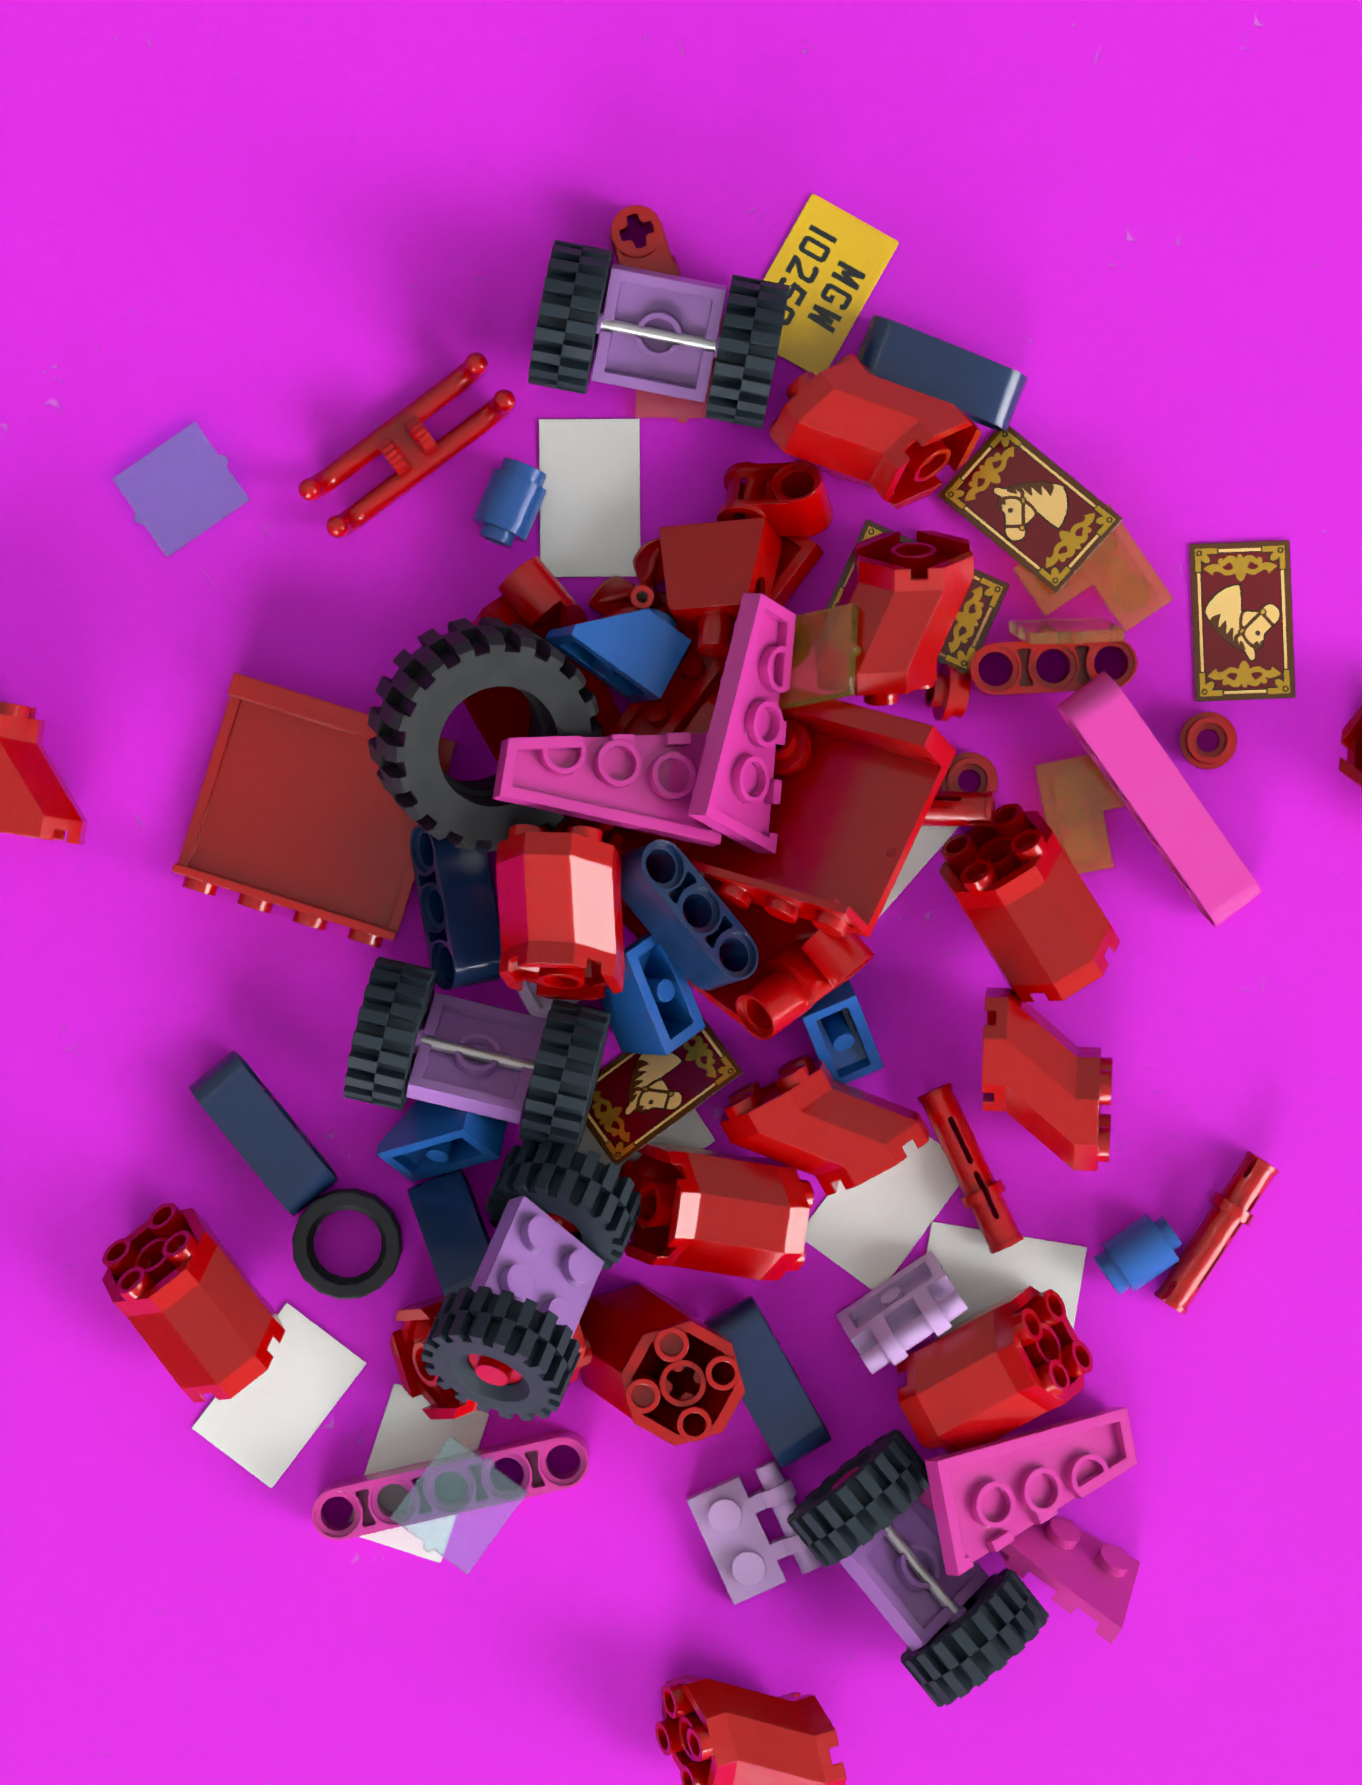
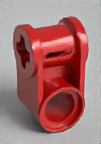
M641 205L628 206L620 210L613 219L610 230L611 244L617 264L681 277L675 257L671 255L662 223L657 214L650 208ZM636 218L640 226L650 225L652 232L646 235L645 246L642 248H636L632 240L622 241L620 234L627 231V220Z
M801 460L789 463L761 464L741 462L728 467L724 474V487L727 490L725 504L718 510L717 522L765 517L778 536L810 537L823 532L832 521L833 508L822 474L818 467L810 462ZM742 479H746V483H742Z

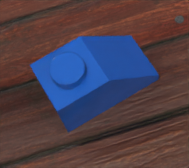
M655 608L641 609L551 629L544 639L632 703L656 700L662 697L692 641L675 629L677 623L672 617Z
M647 932L624 949L625 974L623 991L613 994L609 986H607L604 998L602 999V1005L605 1011L611 1012L610 1024L622 1053L667 1056L706 1028L685 974L652 934Z
M849 979L816 1002L812 1008L800 1016L818 1060L825 1062L834 1080L847 1084L884 1068Z
M417 1100L378 1144L376 1155L413 1183L499 1159L507 1121Z

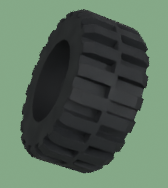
M481 617L478 626H474L466 618L448 622L449 633L441 636L432 628L418 636V640L422 645L418 650L410 654L406 649H403L393 659V662L399 669L392 679L382 675L375 690L383 699L381 707H370L367 725L376 733V737H372L368 741L371 759L380 767L376 774L383 787L413 821L415 820L427 833L438 840L447 838L455 847L472 850L476 847V843L479 842L487 852L497 851L498 842L508 839L509 827L529 824L541 827L546 824L551 830H554L565 821V818L559 813L492 799L496 774L472 781L456 780L448 776L440 766L438 747L441 731L451 712L464 699L480 690L490 687L508 686L521 691L528 700L530 728L527 737H602V726L592 718V716L597 715L600 709L595 694L585 687L587 679L577 666L531 629L516 622L508 626L501 619L492 617Z

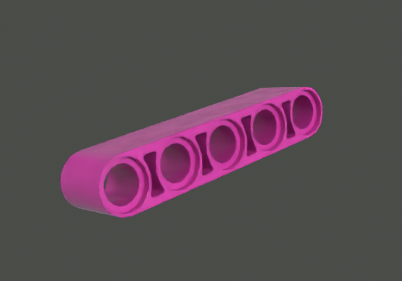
M1105 671L1057 705L1059 713L1193 903L1210 924L1218 927L1262 893L1252 874L1129 699Z
M561 1430L336 1481L325 1486L318 1494L311 1510L312 1522L315 1529L323 1537L331 1540H345L567 1489L579 1484L586 1476L589 1468V1448L585 1440L577 1433ZM568 1445L578 1452L580 1463L574 1471L559 1473L550 1467L547 1461L548 1453L556 1446ZM502 1458L514 1459L522 1466L524 1476L519 1483L513 1486L501 1485L494 1480L491 1474L492 1465ZM445 1471L458 1472L467 1482V1491L457 1499L445 1498L437 1491L435 1479ZM389 1484L404 1486L411 1496V1504L407 1509L400 1512L387 1510L379 1499V1491ZM332 1497L345 1498L352 1504L355 1517L346 1524L337 1525L332 1523L324 1514L323 1504Z

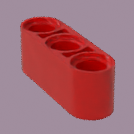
M1115 637L998 642L981 646L975 650L967 661L966 672L970 676V685L982 695L1003 696L1076 692L1099 675L1095 670L1094 660L1098 651L1104 647L1113 648L1122 657V672L1114 679L1119 687H1123L1132 680L1137 671L1138 660L1132 646L1123 639ZM1046 650L1056 651L1065 660V674L1057 683L1046 682L1037 672V660ZM989 653L1002 656L1009 667L1008 677L999 686L985 683L979 674V663Z

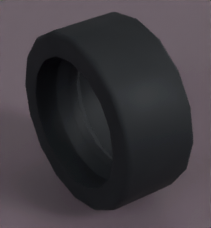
M358 1188L334 1189L316 1198L299 1217L292 1236L293 1260L302 1278L319 1293L339 1300L362 1298L380 1289L395 1272L403 1250L402 1229L392 1208L377 1195ZM338 1210H355L364 1213L375 1222L381 1234L382 1249L378 1261L369 1271L357 1277H340L330 1273L319 1263L314 1252V1236L318 1225L326 1216Z

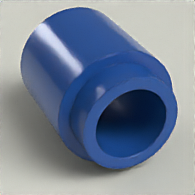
M504 458L500 469H493L472 519L475 523L482 526L479 536L506 548H511L514 540L526 542L547 492L542 487L547 475L523 462Z
M1146 1213L1101 1244L1104 1250L1094 1256L1093 1259L1116 1292L1121 1295L1129 1288H1132L1134 1292L1177 1263L1179 1258L1174 1250L1181 1246L1182 1243L1163 1216L1153 1222Z

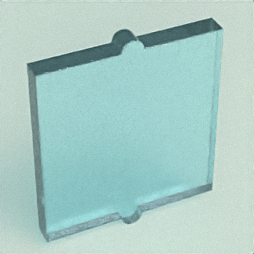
M193 422L113 478L136 512L134 521L146 526L166 557L171 556L250 501L227 468L229 459L225 455H218L196 422Z
M450 1435L390 1518L424 1542L423 1549L426 1552L436 1551L468 1575L528 1491L495 1468V1460L488 1457L484 1460Z

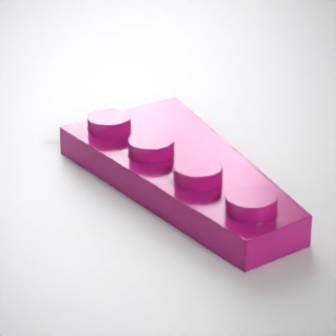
M743 593L738 616L734 624V632L724 672L720 680L710 727L706 735V743L696 783L692 791L688 815L758 854H776L778 833L769 832L771 804L780 805L782 780L773 779L776 745H785L787 722L783 721L779 703L780 693L790 690L796 614L762 593Z
M677 732L664 735L613 734L604 737L507 738L501 741L492 799L708 847L721 844L722 833L688 815L692 791L696 783L707 733L691 734V732Z
M1111 1407L925 1460L946 1575L960 1576L974 1567L973 1562L989 1552H998L1015 1541L1014 1536L1033 1524H1042L1057 1515V1509L1075 1498H1084L1138 1464L1127 1407Z
M927 1487L918 1501L934 1512L930 1487ZM1053 1516L1042 1524H1033L1014 1536V1542L999 1550L1002 1558L1006 1561L1004 1565L1022 1578L1027 1573H1032L1056 1591L1051 1599L1070 1614L1078 1607L1099 1623L1095 1633L1110 1644L1113 1643L1123 1627L1140 1565L1139 1561L1128 1556L1120 1547L1106 1544L1082 1531L1070 1520Z

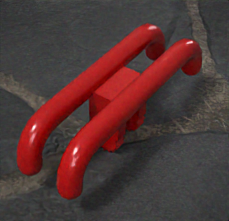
M479 352L469 354L466 360L446 377L324 469L300 482L298 487L300 496L304 500L315 501L337 488L380 454L384 455L396 471L350 507L328 519L326 529L332 537H345L363 526L493 428L513 410L516 403L514 394L509 390L501 389L485 405L436 442L422 424L473 385L485 373L488 362L483 354Z

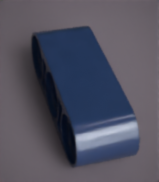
M876 315L872 317L857 354L858 359L875 376L954 404L968 415L973 422L1001 432H1007L1028 380L1027 376L1007 366L901 323Z
M420 825L415 826L410 835V854L431 969L436 970V983L444 990H452L498 981L502 978L499 974L501 956L500 926L486 849L479 842L476 843V847L472 850L458 848L447 838L438 840L427 833Z
M664 839L654 840L620 854L623 861L621 898L690 982L697 988L714 990L747 979L755 972L759 961V953L755 941L674 843ZM646 865L650 870L651 877L647 872ZM683 910H684V912H685V914H686L687 921H686V919H685V917H684Z
M233 1050L189 1086L190 1091L199 1104L291 1215L295 1216L339 1180L325 1158L236 1051Z
M459 1169L407 1189L445 1298L451 1291L458 1293L462 1287L469 1286L471 1288L491 1242L463 1170Z
M751 1295L703 1322L732 1342L745 1387L742 1400L781 1468L788 1466L832 1441L824 1423Z

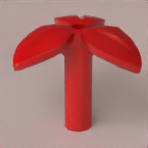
M660 538L646 542L640 547L632 560L639 582L633 584L625 578L614 576L603 581L590 596L589 607L603 616L628 605H634L640 609L663 608L665 613L677 623L675 629L682 634L684 633V629L669 611L666 592L656 591L655 586L665 581Z

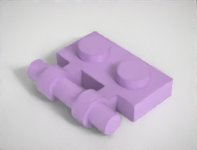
M930 1250L836 1314L850 1341L860 1353L862 1361L869 1371L874 1374L890 1362L896 1366L908 1358L907 1351L934 1332L939 1337L953 1326L950 1321L968 1310V1307Z
M776 1460L768 1461L755 1468L763 1488L749 1495L738 1474L687 1497V1503L734 1605L785 1583L786 1578L778 1560L788 1555H794L802 1574L822 1566L787 1523L788 1516L796 1508L793 1497L797 1495L791 1479H784ZM772 1507L784 1535L769 1542L756 1513Z

